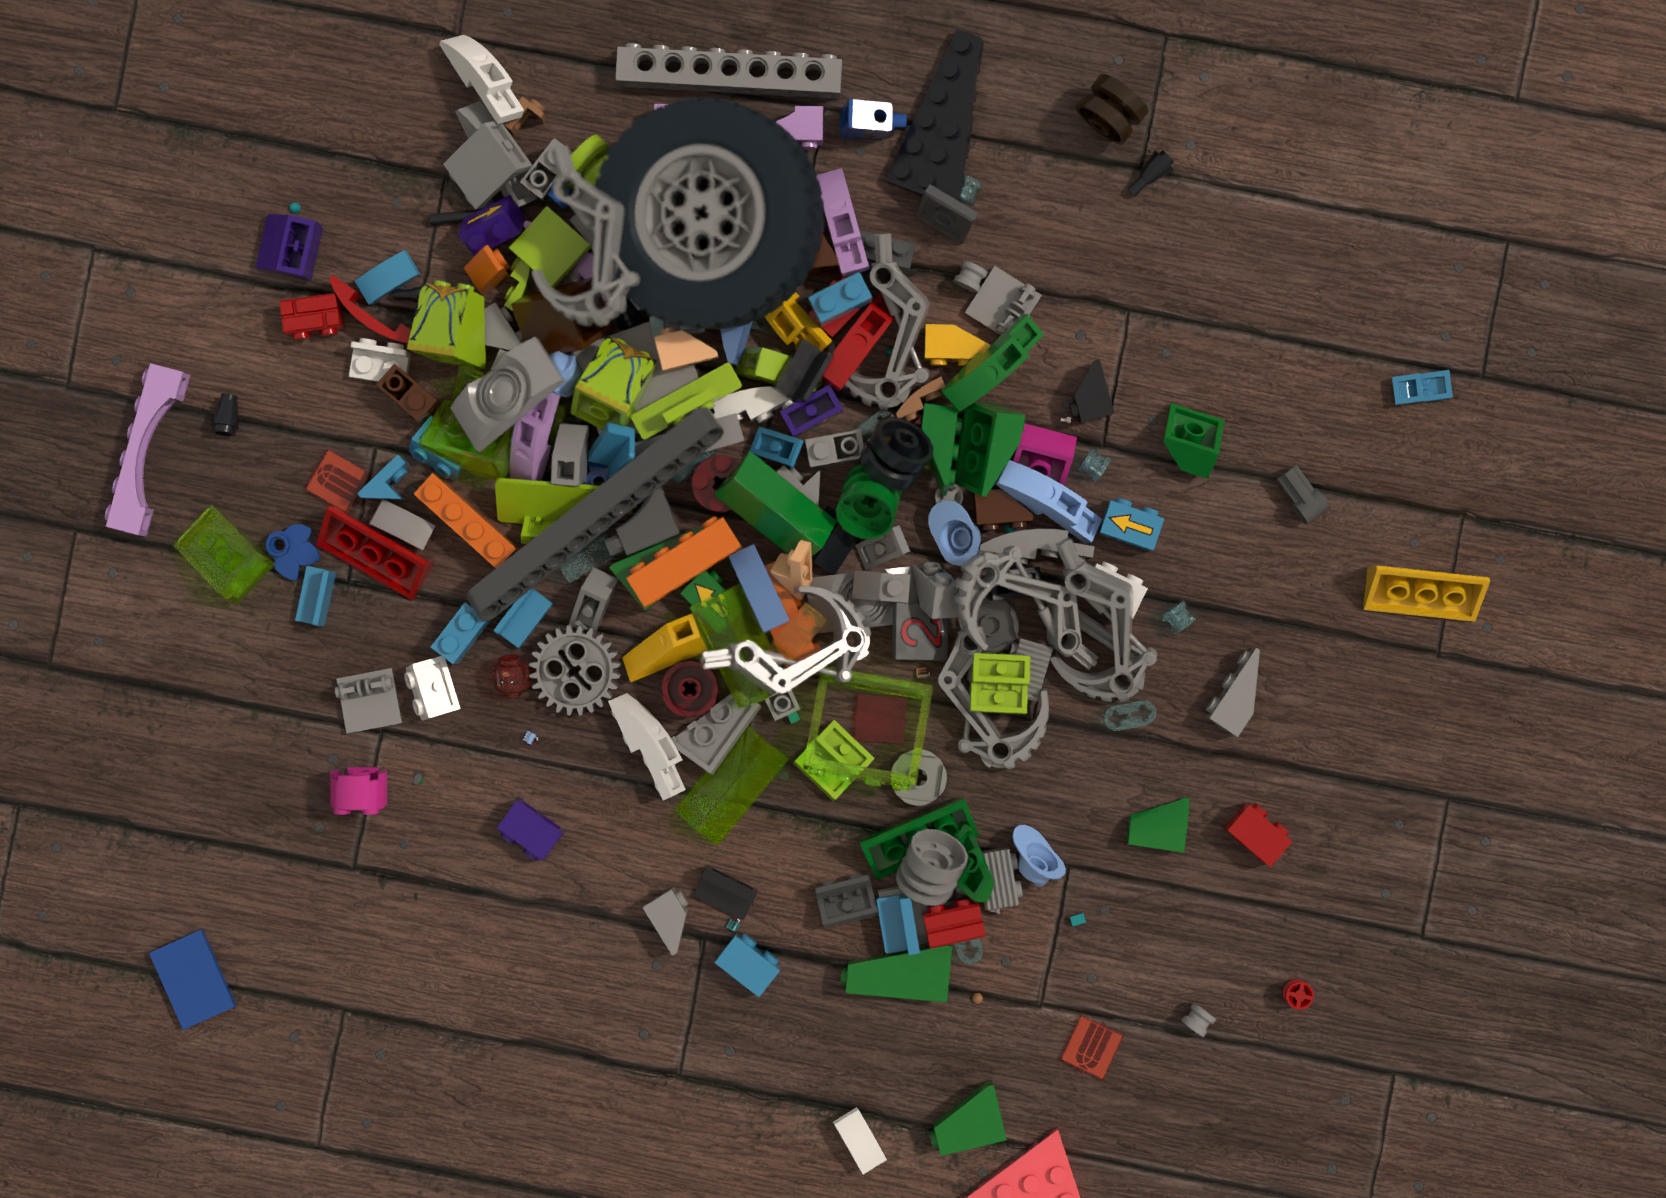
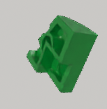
M1183 797L1180 800L1164 805L1161 804L1152 809L1129 815L1125 843L1184 853L1190 798Z
M964 824L956 839L965 847L968 859L961 877L957 880L956 886L975 902L987 903L993 891V877L971 827Z

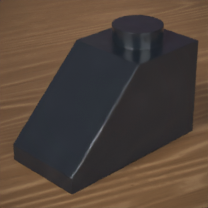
M1100 359L1094 360L1072 396L1073 403H1069L1073 420H1078L1079 425L1110 417L1114 414Z

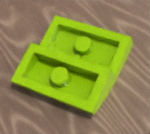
M546 206L509 249L532 268L533 271L542 270L548 283L555 288L592 246Z
M973 653L969 712L1027 714L1031 656Z
M833 720L793 764L832 801H835L875 758L843 727Z

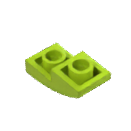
M519 257L516 258L510 269L513 271L510 276L518 282V285L516 287L513 285L504 298L506 300L504 306L511 312H513L511 304L529 293L533 279L532 268Z

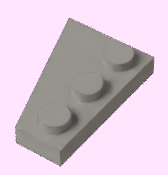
M736 689L712 707L707 714L699 720L693 721L687 726V729L671 739L678 751L713 775L762 706Z

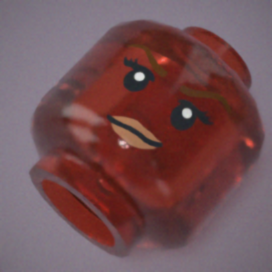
M503 655L493 665L494 688L498 692L504 693L505 697H519L523 691L530 687L529 663L522 659L520 655Z

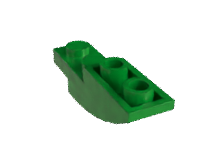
M1023 313L984 353L978 352L940 392L958 412L962 411L995 388L1030 356L1027 352L1044 336V333L1028 314Z

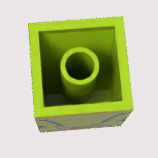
M434 280V284L422 283L407 349L439 363L485 369L484 296L474 292V287L458 283L456 288L451 287V284L438 280Z
M606 335L575 387L570 414L602 430L607 423L627 427L631 420V415L634 414L654 375L657 360L652 358L647 352L638 351L628 346L619 338H612Z

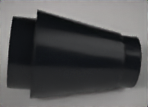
M221 394L210 424L213 427L212 432L214 434L233 437L236 430H239L238 397L236 395Z

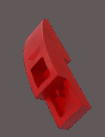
M881 292L869 304L834 350V356L821 377L839 392L895 320L894 316L891 317Z

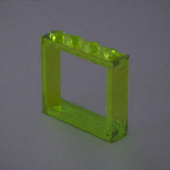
M826 666L823 667V668H827V669H831V670H835V671H836V668L826 667ZM852 671L851 680L839 683L835 680L834 676L820 673L804 759V769L809 770L808 774L817 775V777H825L827 773L837 775V780L853 782V778L865 780V785L881 787V783L893 785L892 789L896 791L909 792V788L915 789L933 685ZM828 684L922 700L909 775L814 758Z

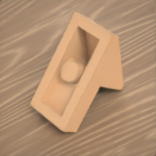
M800 540L796 549H792L789 555L779 554L771 569L772 576L795 598L800 600L803 599L805 594H794V588L810 586L812 582L811 542Z

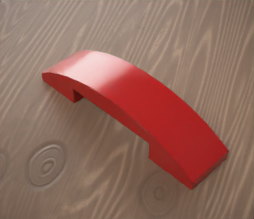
M332 275L330 277V283L337 297L356 319L379 335L408 346L411 333L409 328L401 323L396 332H393L355 305L361 296L358 292Z

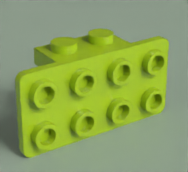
M498 478L495 483L497 519L505 523L523 524L521 544H527L599 486L585 484L580 486L551 484V482Z

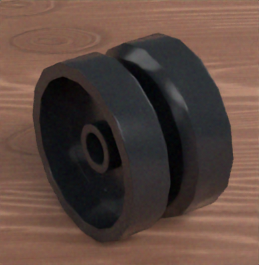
M890 417L883 419L878 424L872 434V438L861 451L860 461L867 474L879 484L894 490H905L913 486L922 470L932 458L933 445L930 438L915 424L901 418Z

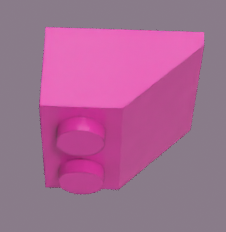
M1025 424L1020 444L1013 453L1012 461L1065 485L1074 458L1077 437Z

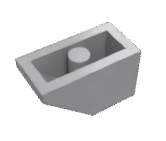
M593 567L580 589L569 624L576 629L580 624H583L585 633L593 627L594 636L613 597L619 579Z
M674 887L642 907L672 956L679 950L688 912L686 906L689 905L681 890L676 892Z

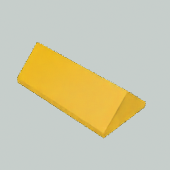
M1386 566L1367 567L1363 608L1369 611L1475 622L1488 589L1490 578Z

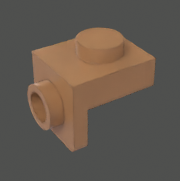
M522 96L519 100L524 109L522 117L504 122L503 125L511 134L515 135L531 114L542 123H545L547 120L546 115L543 113L545 108L532 98L528 101Z

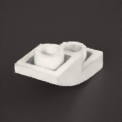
M857 1107L833 1121L840 1137L862 1174L867 1173L887 1160Z

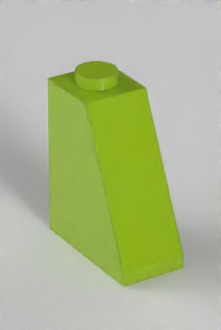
M763 347L745 348L741 364L737 365L735 373L740 377L773 385L789 355ZM821 378L820 381L818 382V384H817L816 388L814 389L813 393H815L816 390L820 387L821 382H822V378Z

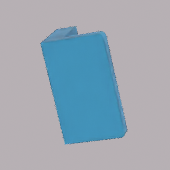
M607 423L589 449L588 461L609 466V478H611L635 457V429Z
M306 566L295 621L315 626H325L336 576L335 571Z
M532 588L515 601L496 626L494 632L502 635L516 647L521 648L554 603Z
M904 893L878 897L876 901L885 952L889 954L908 950L909 955L919 954L920 950L911 898Z

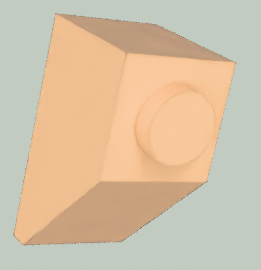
M676 327L660 330V336L654 337L664 372L719 358L716 350L683 330L677 331Z

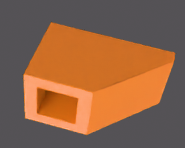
M488 245L483 247L464 267L482 295H485L511 278L507 272L511 266L503 254L500 253L498 248L493 251Z

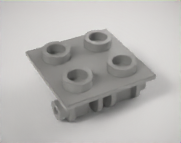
M994 266L965 314L1001 336L1023 313L1030 315L1042 295L1036 292V288L1028 283L1023 284Z
M392 668L336 679L338 687H335V694L341 701L347 734L402 723Z

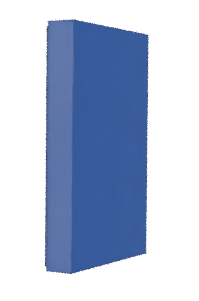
M203 929L149 953L183 1030L237 1006Z

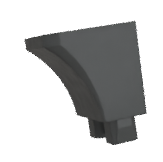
M662 486L654 490L645 499L632 518L616 528L618 535L605 539L604 542L610 556L613 558L623 553L630 557L681 535Z

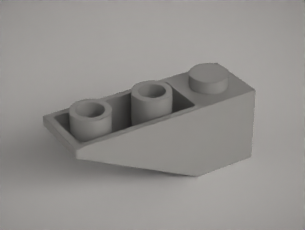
M1251 648L1250 651L1244 650L1237 660V664L1240 666L1234 675L1232 673L1227 675L1221 685L1224 690L1218 698L1214 696L1206 707L1208 714L1205 718L1235 737L1240 735L1254 714L1260 655L1258 648Z

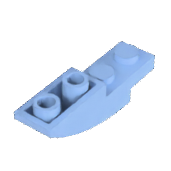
M1011 460L1008 461L995 482L998 487L1036 515L1044 513L1085 544L1093 541L1103 520L1086 507L1088 501L1072 490L1031 468Z

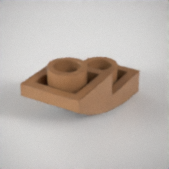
M942 377L929 382L912 394L900 407L895 417L909 422L920 418L919 412L924 409L921 399L925 398L926 402L942 396L940 391L945 387Z

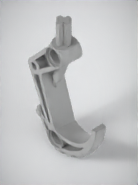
M568 146L556 147L554 150H551L558 174L553 187L554 193L559 200L568 203L587 229L590 228L595 234L593 290L574 297L566 296L556 291L548 283L542 270H534L532 274L543 296L552 303V306L559 313L564 312L566 318L572 321L577 319L578 323L590 326L594 321L597 325L604 326L610 320L617 317L620 312L624 313L626 307L625 296L630 287L637 286L640 281L638 274L629 272L619 259L624 207L620 202L581 177L580 173H575ZM573 182L575 191L572 196H568L567 186ZM617 266L623 273L618 280H616ZM601 295H604L607 299L604 309H601L598 304Z
M891 233L875 234L876 263H872V270L870 272L872 284L881 291L891 317H895L899 326L886 376L869 377L855 372L844 385L845 388L848 387L851 390L850 394L854 398L859 396L862 398V403L869 407L873 403L878 404L880 410L887 411L889 407L897 406L901 402L904 404L910 397L911 386L916 382H925L930 377L929 370L921 366L914 350V345L928 313L930 302L897 266V262L892 261ZM882 267L887 268L891 272V280L888 283H883L878 277L879 270ZM900 307L904 310V315L902 319L899 314L901 313ZM832 342L828 346L831 353L837 348L836 342ZM911 355L917 370L916 372L905 373L904 370ZM886 381L892 382L896 387V393L893 396L887 395L883 390V384Z
M1063 539L1055 545L1066 568L1063 570L1066 578V588L1072 594L1084 597L1100 614L1104 613L1112 621L1115 666L1101 672L1085 673L1069 667L1062 661L1057 652L1051 654L1050 660L1062 678L1079 692H1085L1087 696L1093 699L1096 696H1100L1101 700L1105 702H1112V699L1115 697L1121 702L1128 701L1129 697L1134 696L1139 689H1143L1145 683L1144 670L1147 666L1155 664L1158 655L1154 648H1145L1132 635L1133 588L1128 582L1087 564L1086 561L1081 562L1072 539ZM1073 575H1083L1086 578V582H1076L1073 579ZM1133 643L1143 654L1131 658V644ZM1126 675L1130 681L1127 683L1120 682L1117 676Z
M1007 546L1003 553L999 554L978 551L977 555L972 556L966 563L963 562L960 568L963 576L962 578H957L955 587L959 589L958 593L955 594V603L958 604L957 614L959 619H961L965 632L980 649L986 650L988 645L983 641L978 631V609L984 597L998 584L1033 596L1039 607L1038 613L1047 628V642L1050 647L1058 650L1065 657H1073L1087 670H1090L1092 666L1095 667L1098 656L1082 644L1076 595L1069 592L1063 585L1028 577L1020 562L1022 552L1019 548ZM1015 563L1021 575L1006 571ZM986 567L987 574L983 579H980V571ZM1041 599L1046 601L1047 606L1043 605ZM1067 634L1066 643L1061 645L1062 637Z
M800 586L794 588V594L811 595L822 602L827 608L833 624L834 638L832 642L797 661L784 658L782 654L759 649L751 642L728 644L727 649L702 652L701 664H703L704 670L729 666L731 670L740 672L770 694L785 693L816 672L834 676L837 682L844 683L851 680V668L856 660L864 658L869 653L867 649L869 647L871 630L869 627L863 626L862 621L865 617L861 611H855L853 609L855 605L850 600L845 601L842 595L830 592L825 588ZM848 633H850L854 638V644L852 647H850L846 642V636ZM741 648L745 649L748 655L745 663L741 662L738 657V652ZM836 659V671L823 668ZM782 663L787 664V666L782 669L779 667L782 665Z
M958 617L961 630L957 631L958 638L938 678L940 687L965 716L964 736L959 740L958 748L963 753L972 751L980 755L984 764L989 768L993 766L1009 770L1013 769L1016 766V761L1021 759L1025 762L1032 756L1031 750L1038 749L1041 744L1040 738H1043L1046 733V723L1049 718L1047 688L1041 689L1042 704L1037 718L1028 727L1017 732L1000 734L987 713L969 712L973 653H981L982 649L978 646L970 647L966 644L965 637L967 633L962 626L961 619ZM977 625L979 634L986 643V635L982 625ZM967 670H968L967 680L970 681L969 686H968V684L966 683V681H965L964 678H963V676H964V674L966 673ZM970 724L982 738L971 739L969 737ZM1004 743L1007 745L1009 752L1005 755H999L995 752L994 745Z

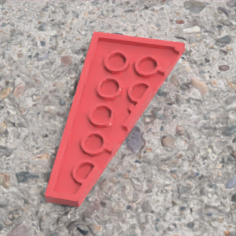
M1055 1128L1047 1137L1028 1148L1027 1152L1015 1161L1012 1160L980 1184L976 1190L963 1198H1080L1058 1129Z

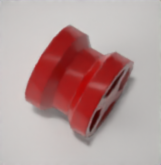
M1288 980L1282 988L1284 1001L1294 1009L1304 1010L1314 1000L1313 989L1303 980Z

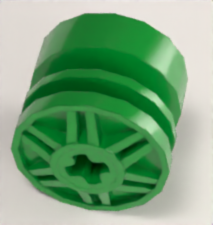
M862 464L858 465L846 476L836 509L837 521L852 536L862 539L882 537L893 527L902 490L890 489L879 484L867 474Z

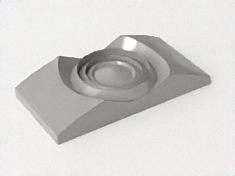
M534 337L503 354L495 368L485 376L469 383L450 408L476 451L481 452L561 386L565 380L539 339Z
M913 566L871 571L910 575L908 603H919L912 571ZM854 573L812 577L810 586L828 589L830 592L842 595L845 601L850 600L855 605L853 609L855 611L860 610L864 615L865 619L862 621L864 627L892 625L893 603L901 602L852 599ZM807 594L810 624L813 629L811 633L833 632L832 619L827 608L817 598Z

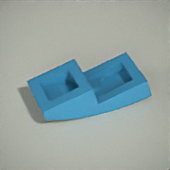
M403 250L355 280V283L368 305L377 303L393 290L404 287L419 276L420 272L407 250Z
M1449 370L1392 377L1395 405L1453 398Z

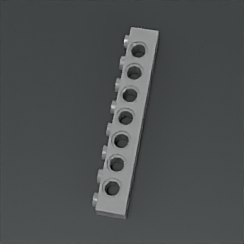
M627 43L625 47H617L616 83L618 87L840 99L842 59H837V56L831 54L820 55V58H812L806 53H793L792 56H781V53L776 51H766L764 55L753 54V51L737 50L736 53H725L724 49L710 48L708 52L697 51V48L689 46L681 47L680 50H669V47L665 45H653L652 49L641 48V45ZM644 60H649L653 62V67L649 71H641L638 68L639 64ZM678 62L681 64V68L678 72L670 73L666 70L668 64ZM700 63H704L709 66V70L705 74H697L694 71L695 67ZM727 65H734L737 68V72L732 76L724 75L722 70ZM760 66L764 68L765 73L763 76L756 78L750 74L752 68ZM783 68H789L793 71V75L788 79H782L778 76V72ZM815 69L821 73V77L818 80L812 81L806 77V73L809 70Z

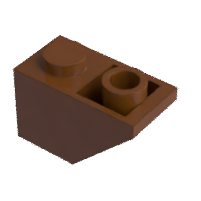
M395 363L376 384L422 424L442 405L438 399Z
M1002 489L990 490L987 496H980L973 492L975 525L982 526V531L998 530L999 524L1010 523V529L1026 528L1027 522L1034 521L1033 514Z

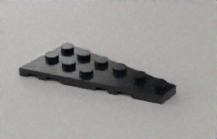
M958 29L956 30L885 179L888 184L922 197L930 184L962 203L960 199L962 187H964L965 162L968 159L973 104L976 102L977 75L980 74L984 45L981 37Z

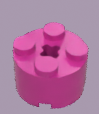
M347 767V773L339 774V769L330 771V807L333 808L334 814L342 815L351 813V810H362V814L373 815L378 814L379 809H383L384 806L388 805L386 769L380 773L378 767Z

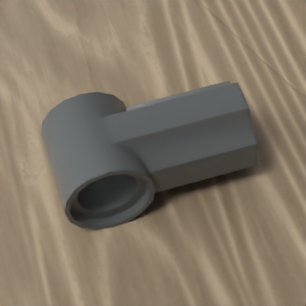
M1297 465L1276 479L1292 501L1293 510L1304 524H1309L1330 509L1326 498L1317 488L1312 487Z

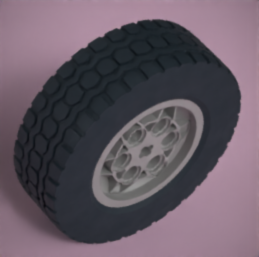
M698 97L683 99L682 102L680 100L665 104L664 108L660 106L648 112V116L643 115L631 124L632 128H627L618 137L620 141L618 143L614 142L607 153L609 157L604 159L599 173H601L600 178H596L594 186L620 202L624 207L619 259L629 272L637 273L640 279L637 286L630 287L626 297L632 299V303L643 311H647L648 314L665 322L684 327L725 329L749 324L752 321L755 322L782 306L783 302L787 301L797 291L796 288L800 287L807 278L808 270L811 271L817 258L815 255L816 252H819L822 241L820 236L824 229V219H822L824 201L821 199L822 191L819 180L816 179L817 173L802 146L798 144V141L784 127L769 117L744 105L724 99L719 100L718 98L706 97L700 99ZM707 177L710 186L707 191L702 192L700 190V182L703 178ZM683 192L685 203L678 207L675 199L679 193ZM728 192H732L734 195L733 204L726 207L724 196ZM702 209L706 210L705 212L709 213L707 219H704V216L700 215ZM683 221L685 232L682 236L678 237L675 229L677 224ZM731 221L734 225V231L731 235L726 236L724 225ZM707 236L710 244L705 251H702L699 243L702 237ZM618 266L616 280L620 279L623 275Z

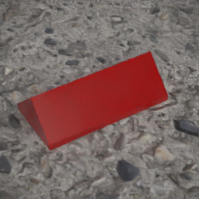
M329 506L326 509L316 546L413 601L435 563L340 508Z

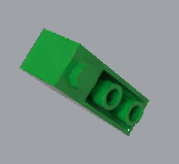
M925 403L921 430L930 438L933 445V456L929 461V465L942 496H946L948 486L954 487L956 470L951 469L952 460L957 461L959 444H954L955 435H960L962 419L957 418L958 411L954 407Z

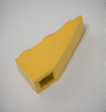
M925 325L924 361H930V366H947V362H958V366L965 367L978 352L984 353L991 346L955 325Z
M689 614L665 624L624 655L622 659L629 680L633 682L709 650L701 627L693 614Z

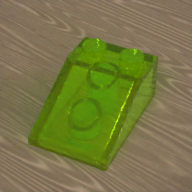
M443 399L419 443L420 447L477 476L492 480L505 478L510 469V449L515 424L485 449L478 452L450 408L454 402Z
M212 504L173 544L218 594L235 605H238L275 565L254 542Z

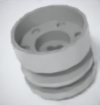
M935 829L918 831L912 837L906 851V856L902 859L901 865L897 870L896 881L899 888L906 896L924 905L937 906L946 903L950 899L953 889L957 885V880L961 877L967 864L968 855L965 847L956 838L943 831Z

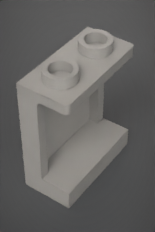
M496 121L484 123L443 163L452 180L458 184L465 194L466 200L473 205L475 210L491 205L494 202L492 198L515 175L524 173L533 166L503 123L497 124Z

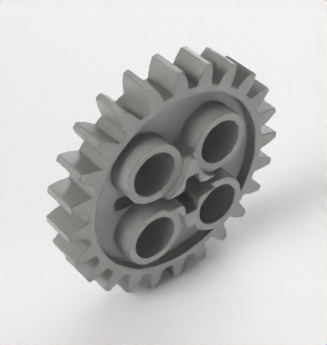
M568 624L566 633L560 627H557L556 637L551 633H547L546 638L549 643L540 640L538 646L542 651L534 650L532 652V655L538 659V661L529 663V666L536 668V671L531 673L529 677L538 679V682L532 688H541L542 692L538 698L541 699L547 696L549 699L546 706L549 707L556 703V712L558 713L563 707H567V715L569 716L574 708H577L579 716L583 714L584 707H587L592 713L595 710L594 703L600 707L604 706L602 696L611 699L613 696L608 688L617 689L618 687L612 681V679L621 677L620 673L614 671V668L619 667L621 662L613 661L612 659L618 654V651L609 652L608 648L611 646L612 641L601 642L604 633L599 634L597 637L593 636V627L587 633L584 632L583 624L578 626L577 631H574L572 625ZM574 643L581 644L585 649L584 656H574L571 652V645ZM559 650L565 652L569 662L560 655ZM552 660L559 661L562 665V673H552L549 669V662ZM570 663L574 667L577 665L581 667L579 671L580 676L577 673L572 675L569 672L572 668ZM590 666H598L601 669L602 677L600 679H593L589 676L588 668ZM581 677L590 684L591 690L585 687ZM566 684H577L580 688L579 695H569L566 691Z

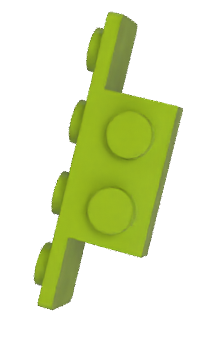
M725 363L631 415V419L642 439L647 440L672 425L676 426L699 408L706 407L711 410L715 407L714 402L740 389L742 384L731 364Z

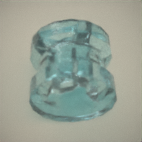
M964 174L965 183L964 187H962L960 200L967 206H974L976 192H979L983 185L978 180Z
M1093 447L1077 470L1081 473H1088L1091 476V480L1097 482L1112 459L1108 456H1101L1098 450Z
M1184 600L1174 605L1161 616L1163 621L1171 625V631L1174 635L1197 619L1194 614L1188 612L1186 609L1187 604Z

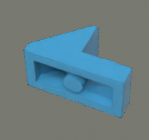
M759 426L750 451L756 456L777 462L787 468H793L803 440Z
M397 455L357 494L361 498L371 500H405L391 483L393 481L395 483L401 481L407 475L408 471L406 469L410 464L404 457Z

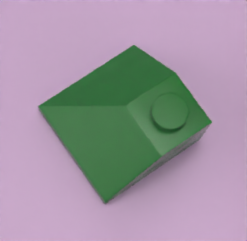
M1171 403L1163 442L1181 471L1188 472L1194 476L1209 478L1219 456L1224 420Z

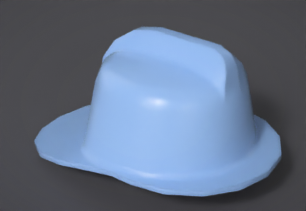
M560 351L553 352L549 357L565 380L554 392L558 395L569 397L573 394L574 387L581 378L582 370L575 360V354L562 353Z
M949 500L938 502L931 509L928 517L931 534L945 560L952 565L962 566L963 562L966 563L972 556L977 555L981 542L980 531L960 504Z
M1018 825L1013 830V842L1020 853L1018 869L1027 880L1040 888L1050 879H1060L1065 875L1066 868L1063 861L1037 830L1027 825Z

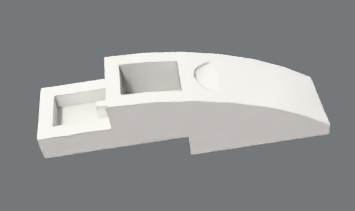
M466 35L440 41V47L465 86H473L497 124L522 117L524 109L510 89L513 82L512 79L486 48Z
M772 386L758 387L729 394L714 402L715 407L713 409L715 413L713 415L717 419L737 413L740 422L744 419L742 414L747 412L751 422L757 420L758 423H762L774 416L772 411L780 407L785 409L796 402H792L773 389Z
M627 693L608 701L612 715L617 720L623 733L625 743L628 745L631 753L640 749L643 761L649 768L655 782V788L660 793L662 799L666 800L686 790L674 765L682 761V758L672 739L659 721L648 709Z

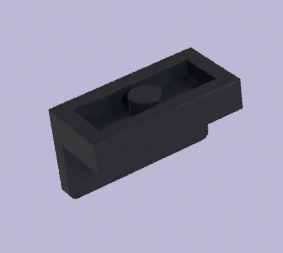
M799 339L772 388L792 402L806 403L834 354L830 351H820L805 339Z
M827 506L825 511L837 520L836 510ZM837 521L823 548L812 556V562L829 574L835 575L859 537L849 534Z
M707 866L694 893V897L743 920L754 901L758 889L711 866Z

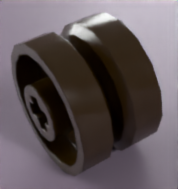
M1100 74L1091 86L1093 94H1085L1075 108L1081 118L1096 132L1116 144L1123 145L1133 133L1131 124L1139 125L1149 110L1143 100L1124 83L1110 75Z

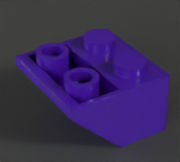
M267 214L255 268L311 281L323 226L317 221L291 215Z

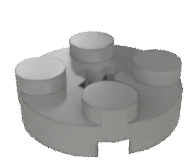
M912 749L901 754L894 762L890 780L895 793L904 802L915 806H922L931 803L942 794L947 782V773L942 761L935 754L924 749ZM917 769H921L922 774L927 775L926 781H921L920 785H915V780L910 779L911 773H916Z

